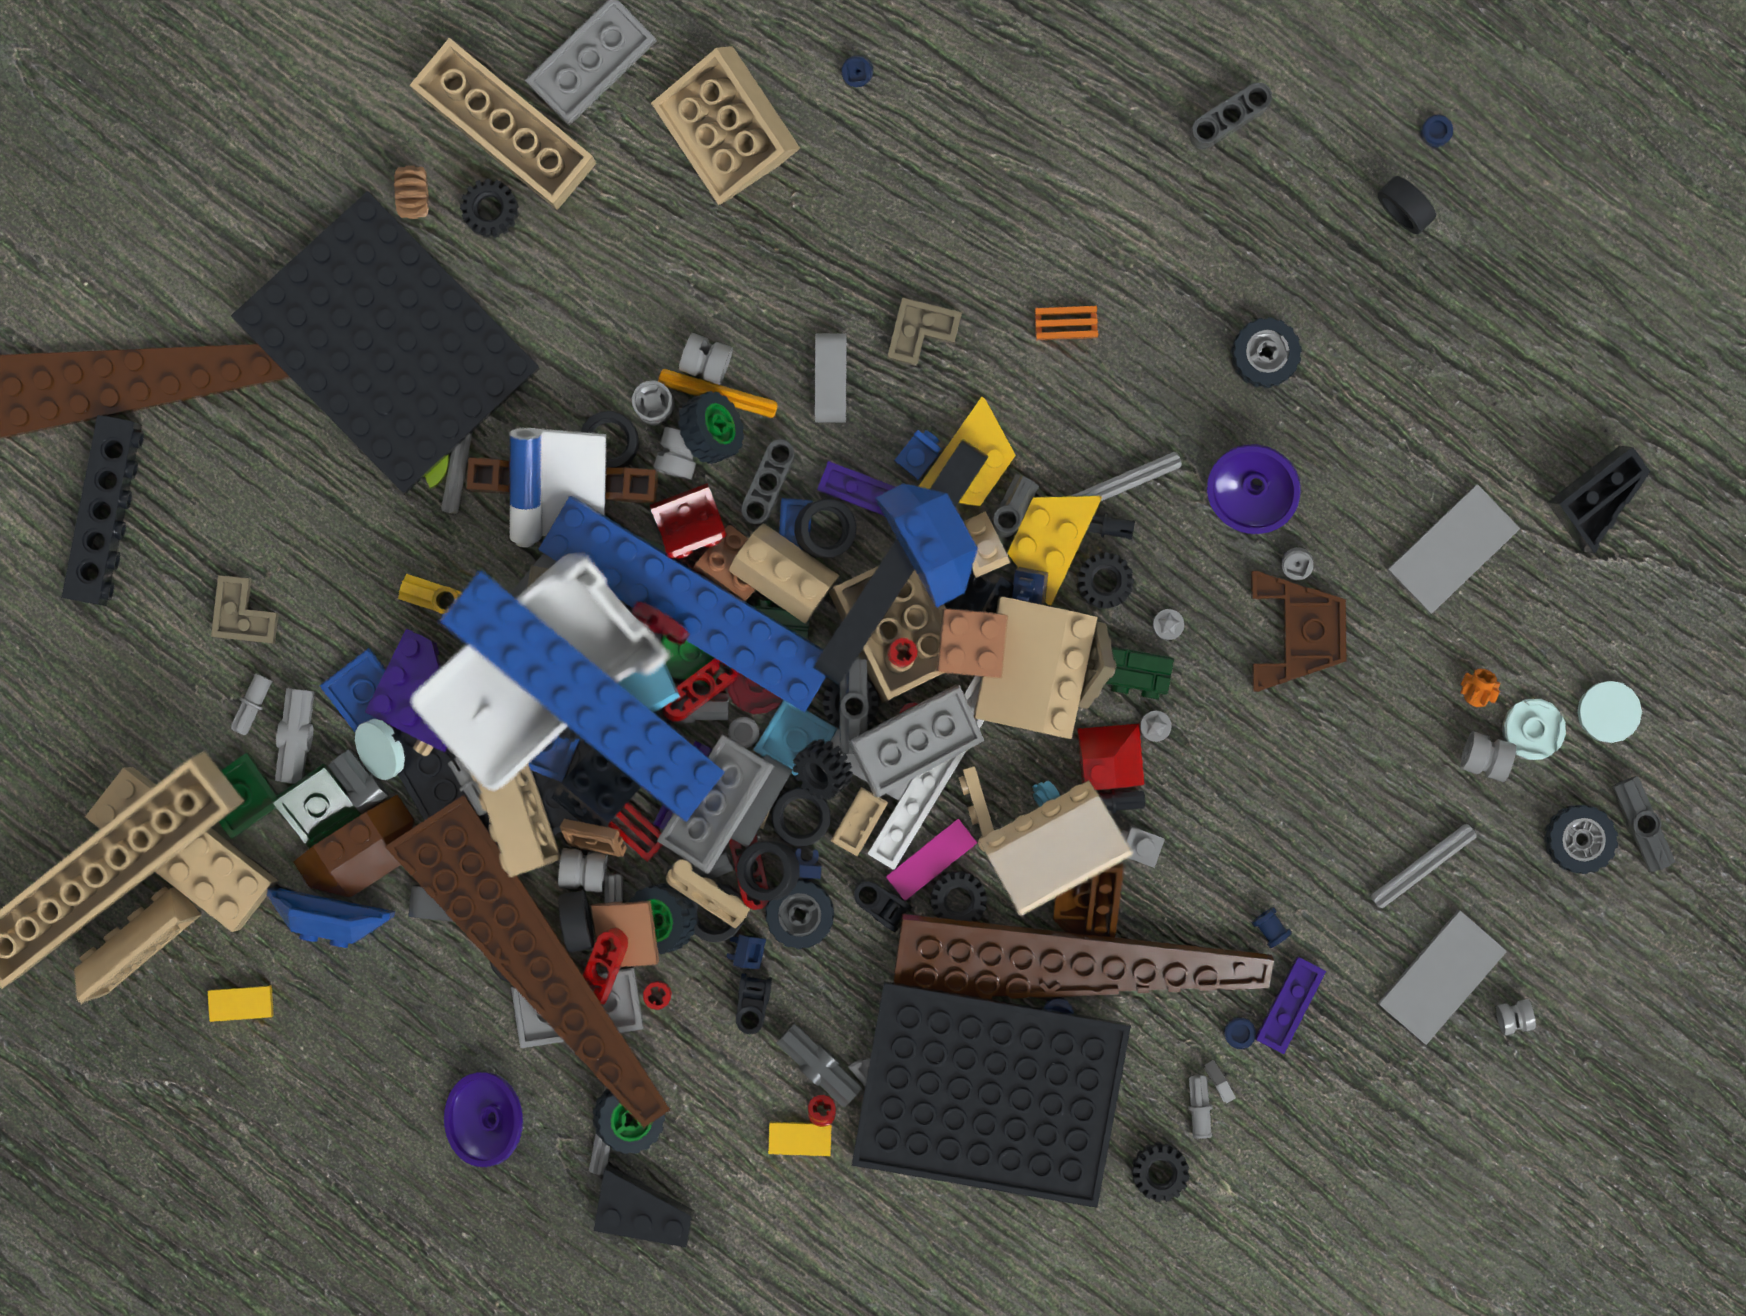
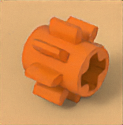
M1477 669L1473 675L1466 673L1460 684L1463 686L1460 693L1464 694L1465 701L1475 707H1484L1488 701L1495 703L1500 694V690H1498L1500 682H1497V677L1494 673L1486 669Z

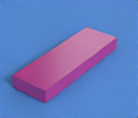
M956 819L890 872L886 878L906 901L976 845L977 841L961 821Z

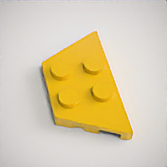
M983 397L980 398L918 487L931 488L962 439H964L989 457L959 503L980 507L1016 455L986 399Z
M1099 495L1033 497L1007 554L1017 567L1049 572L1046 604L1050 606L1053 604L1103 497Z

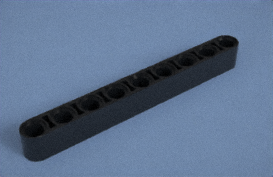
M962 439L930 490L947 493L954 507H956L989 456ZM896 539L813 666V669L838 685L915 570L898 539Z

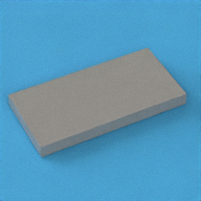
M607 0L526 78L525 82L570 126L657 40L619 0Z
M1476 484L1397 559L1387 571L1429 614H1432L1521 528Z
M954 685L849 740L873 795L877 798L985 741L960 685Z
M723 734L708 758L725 773L687 821H683L673 814L657 840L708 874L774 768L772 764Z
M1457 910L1377 1004L1423 1044L1427 1045L1507 951L1463 912Z
M635 967L619 969L607 1002L603 1006L620 1033L644 1029ZM608 971L599 972L598 975L607 978ZM512 986L511 991L520 1049L565 1042Z

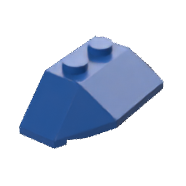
M903 483L876 497L875 499L935 607L938 608L964 594L978 547L948 494Z
M276 887L267 890L268 898L289 930L300 933L299 939L317 942L318 937L330 939V945L348 948L349 943L358 942L395 916V911Z

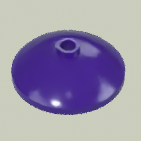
M1248 444L1227 451L1216 461L1209 474L1207 494L1213 511L1226 525L1244 533L1263 534L1282 527L1291 519L1300 501L1301 484L1295 467L1283 454L1267 446ZM1252 479H1260L1262 485L1257 486L1253 484Z
M478 1072L465 1076L457 1082L447 1098L444 1110V1127L448 1142L458 1157L476 1167L495 1166L505 1161L514 1152L519 1143L523 1127V1114L519 1098L512 1086L505 1079L494 1073Z

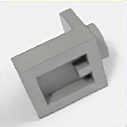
M1129 826L1127 831L1122 830L1121 834L1133 855L1127 858L1155 868L1165 839Z

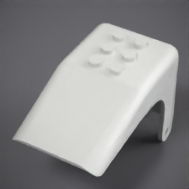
M573 553L563 556L515 598L616 683L635 672L648 675L660 667L670 656L668 651L658 642L646 626L637 620L606 585L607 581L584 554ZM467 644L412 697V705L417 713L479 783L486 789L494 791L510 781L567 727Z

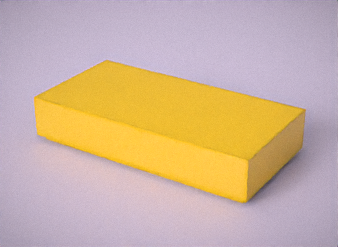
M272 985L207 991L209 1022L269 1018L274 1016Z
M770 1121L768 1154L831 1156L832 1124L826 1127H819L813 1123Z

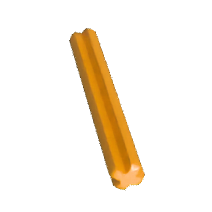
M662 369L659 375L658 382L663 383L667 388L694 396H699L709 391H712V393L719 392L720 395L726 396L734 404L735 408L769 418H774L777 412L778 403L770 399L667 369Z

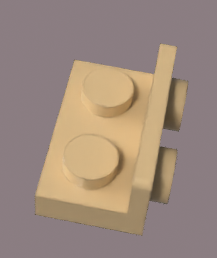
M986 511L963 521L978 547L972 566V571L976 578L1010 563L1008 555Z

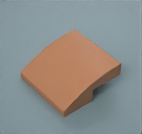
M651 900L630 903L618 901L591 905L596 940L601 933L611 928L622 930L628 938V948L620 967L658 964L659 955ZM613 938L608 939L611 942L610 952L617 947L613 945Z

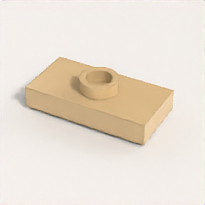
M861 787L831 842L858 857L888 802L880 797H874L873 793Z

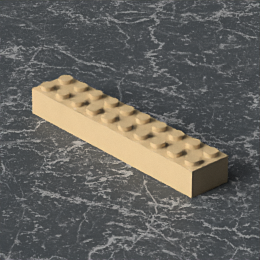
M205 751L185 762L0 909L1 988L21 977L244 802Z

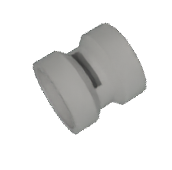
M1528 999L1520 1000L1516 1005L1510 1006L1505 1003L1496 1006L1498 1024L1504 1036L1514 1034L1516 1030L1520 1029L1524 1031L1535 1030V1015Z

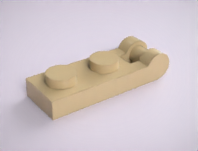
M972 766L962 769L964 776L958 777L963 795H970L973 806L967 807L972 825H979L982 834L979 838L980 840L986 837L994 828L976 768ZM978 840V846H979V848H980L983 852H985L984 849L982 848V846H981L979 840Z
M678 860L666 875V881L670 886L735 929L745 919L750 910L744 906L740 898L726 894L711 879L702 878L694 873L691 864L686 860Z

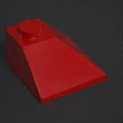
M1139 724L1077 729L1082 784L1090 781L1095 790L1145 785Z

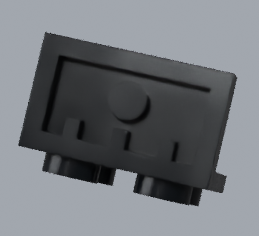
M971 569L964 594L944 605L946 609L995 614L999 596L1011 598L1014 585L991 571L976 578Z
M592 748L559 784L551 798L579 822L608 827L614 817L638 792L641 786L596 749Z

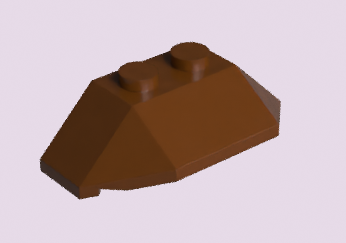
M397 794L318 842L294 860L293 863L309 888L352 897L401 865L385 846L411 830L415 820Z
M1118 862L1057 895L1054 903L1053 920L1065 932L1115 937L1124 863Z

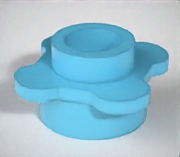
M1050 781L1033 785L1035 792L1033 797L1039 807L1045 802L1060 796L1058 790Z

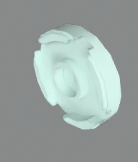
M1605 681L1594 684L1583 694L1579 700L1577 713L1580 725L1592 738L1597 741L1613 743L1623 741L1635 732L1640 724L1642 709L1639 698L1631 688L1623 683Z
M1525 699L1514 704L1506 713L1502 723L1503 738L1505 741L1516 745L1517 756L1527 760H1540L1549 757L1562 746L1566 735V723L1563 716L1552 703L1543 699Z
M371 719L358 726L355 732L356 749L367 770L376 778L387 780L395 777L404 768L405 757L403 747L400 741L395 742L392 737L394 731L389 725L381 720Z

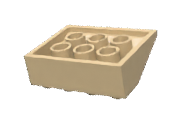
M733 46L715 48L651 102L718 205H721L777 168L800 149Z
M879 566L845 581L829 591L842 621ZM915 570L859 654L861 659L867 660V673L882 703L944 673L936 670L942 609H946L945 605L938 608L935 607ZM899 638H908L917 647L915 661L905 667L893 665L887 656L890 644ZM898 644L895 647L898 651L897 659L901 660L905 657L907 661L910 657L906 653L909 648L906 645L899 648Z
M999 596L995 614L1008 615L1002 678L982 676L973 715L974 718L1072 739L1097 617Z
M1090 781L1074 786L1069 792L1045 802L1041 807L1028 814L1019 816L1015 821L1000 829L991 831L986 837L979 840L1020 916L1133 855Z
M167 887L159 890L151 897L153 903L145 910L143 907L135 910L127 918L130 923L122 929L116 927L103 938L106 942L99 949L92 947L79 958L82 963L74 969L78 1001L84 1003L110 993L202 914L175 887L169 890Z

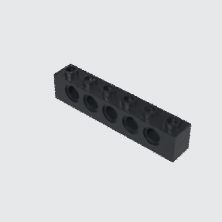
M97 415L61 598L107 606V601H110L113 597L114 583L111 580L113 570H117L120 563V552H117L119 540L124 538L126 532V522L123 519L125 509H129L132 502V492L129 491L131 479H135L138 471V461H135L137 448L140 449L144 441V431L141 430V424ZM121 443L123 452L120 457L114 459L111 455V449L115 444ZM114 473L117 477V483L113 488L107 489L105 479L109 474ZM108 503L111 513L108 518L102 520L99 510L102 505ZM98 534H102L105 538V544L101 549L96 550L93 540ZM96 564L99 574L96 579L91 581L87 576V571L91 565Z

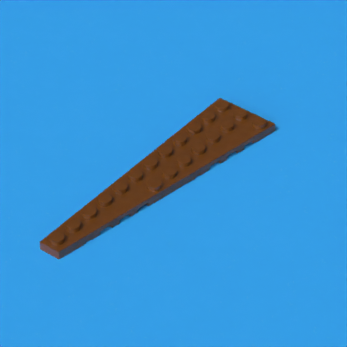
M258 344L0 355V439L97 419V415L108 417L285 380L290 377Z
M465 795L385 846L391 855L424 888L427 894L436 901L451 920L460 927L475 946L484 953L487 959L535 1011L544 1018L559 1037L568 1044L643 1128L671 1110L518 875L510 877L508 871L506 872L502 868L499 858L501 854L499 846L493 840Z
M902 914L893 983L985 999H992L995 996H1009L1011 999L1031 996L1041 998L1119 994V991L1150 993V990L1168 989V992H1181V989L1198 988L1200 991L1269 988L1274 958L1270 954Z

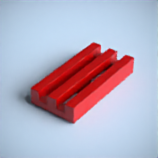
M628 802L624 806L657 838L660 837L662 832L631 803ZM621 811L616 817L641 838L651 850L647 853L614 821H611L608 826L612 829H617L620 833L619 837H622L647 862L663 846L661 843H655Z

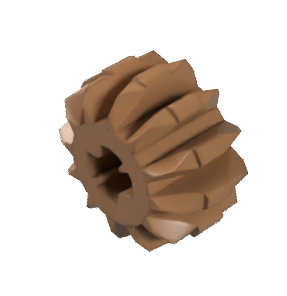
M415 165L398 167L394 175V194L398 215L400 218L408 219L426 217L429 210V190L425 169L423 167H415Z

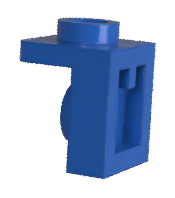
M917 430L894 462L915 479L919 480L941 453L942 449L938 446L940 440L927 430L924 433Z

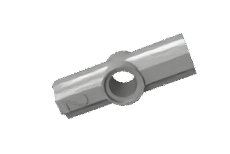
M286 688L283 719L279 722L276 734V746L279 748L275 781L296 783L304 778L307 752L310 751L313 741L311 717L315 691Z

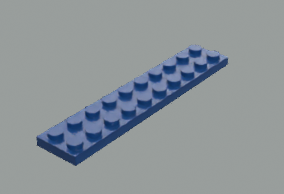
M569 496L538 549L555 561H558L567 554H584L607 581L606 585L619 600L632 608L639 601L661 611L689 632L690 635L686 641L804 713L826 676L813 669L814 664L824 649L678 560L668 558L665 552L573 496Z
M482 571L476 574L440 618L439 622L681 820L687 821L725 773Z

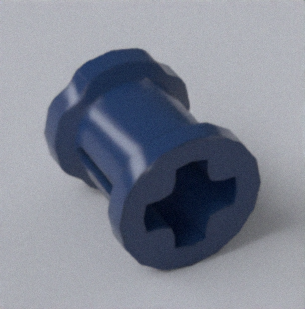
M1274 907L1264 911L1251 922L1254 927L1258 926L1266 937L1269 948L1280 944L1292 934V931L1289 928L1286 929L1276 916L1277 910Z

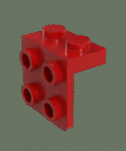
M708 483L650 505L668 558H684L695 549L703 546L712 547L719 544L727 536Z

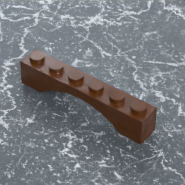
M469 458L466 489L471 492L510 494V461ZM606 468L605 501L657 503L658 472L656 470Z

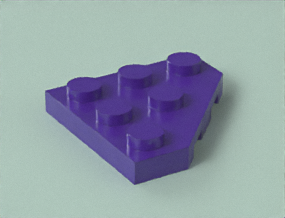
M406 629L365 713L445 752L447 745L424 721L412 705L414 694L441 669L437 643Z

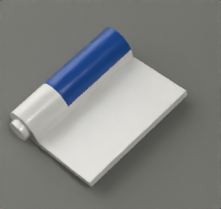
M518 428L510 432L511 541L515 542L519 547H531L542 536H546L569 496H573L605 516L606 434L535 428Z

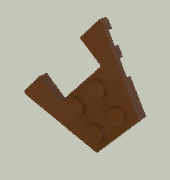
M1251 571V599L1284 600V663L1252 664V692H1259L1347 661L1346 599L1276 578L1260 571Z

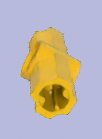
M406 574L399 590L398 599L440 614H445L447 610H444L440 605L441 596L449 592L454 596L455 601L462 592Z

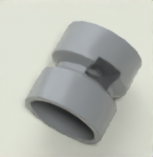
M691 333L685 345L678 370L693 376L701 373L704 380L720 385L727 371L733 347L720 342H715L712 345L709 343L708 338Z
M646 381L634 390L632 406L638 417L645 423L661 425L673 416L675 400L663 383Z
M665 427L660 442L664 449L657 453L653 469L674 477L692 480L696 463L693 461L694 456L691 454V451L684 444L685 442L680 434L681 430Z
M1472 731L1462 752L1460 768L1474 774H1480L1484 771L1487 778L1505 782L1514 763L1516 745L1501 739L1491 742L1490 736Z
M563 848L559 866V888L576 890L580 885H583L585 891L603 892L608 854L590 851L587 855H583L579 849Z

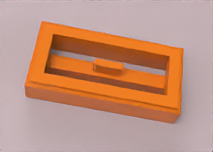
M1097 306L1035 308L1036 340L1098 338ZM1090 314V318L1042 320L1041 316ZM1091 325V331L1042 332V327Z

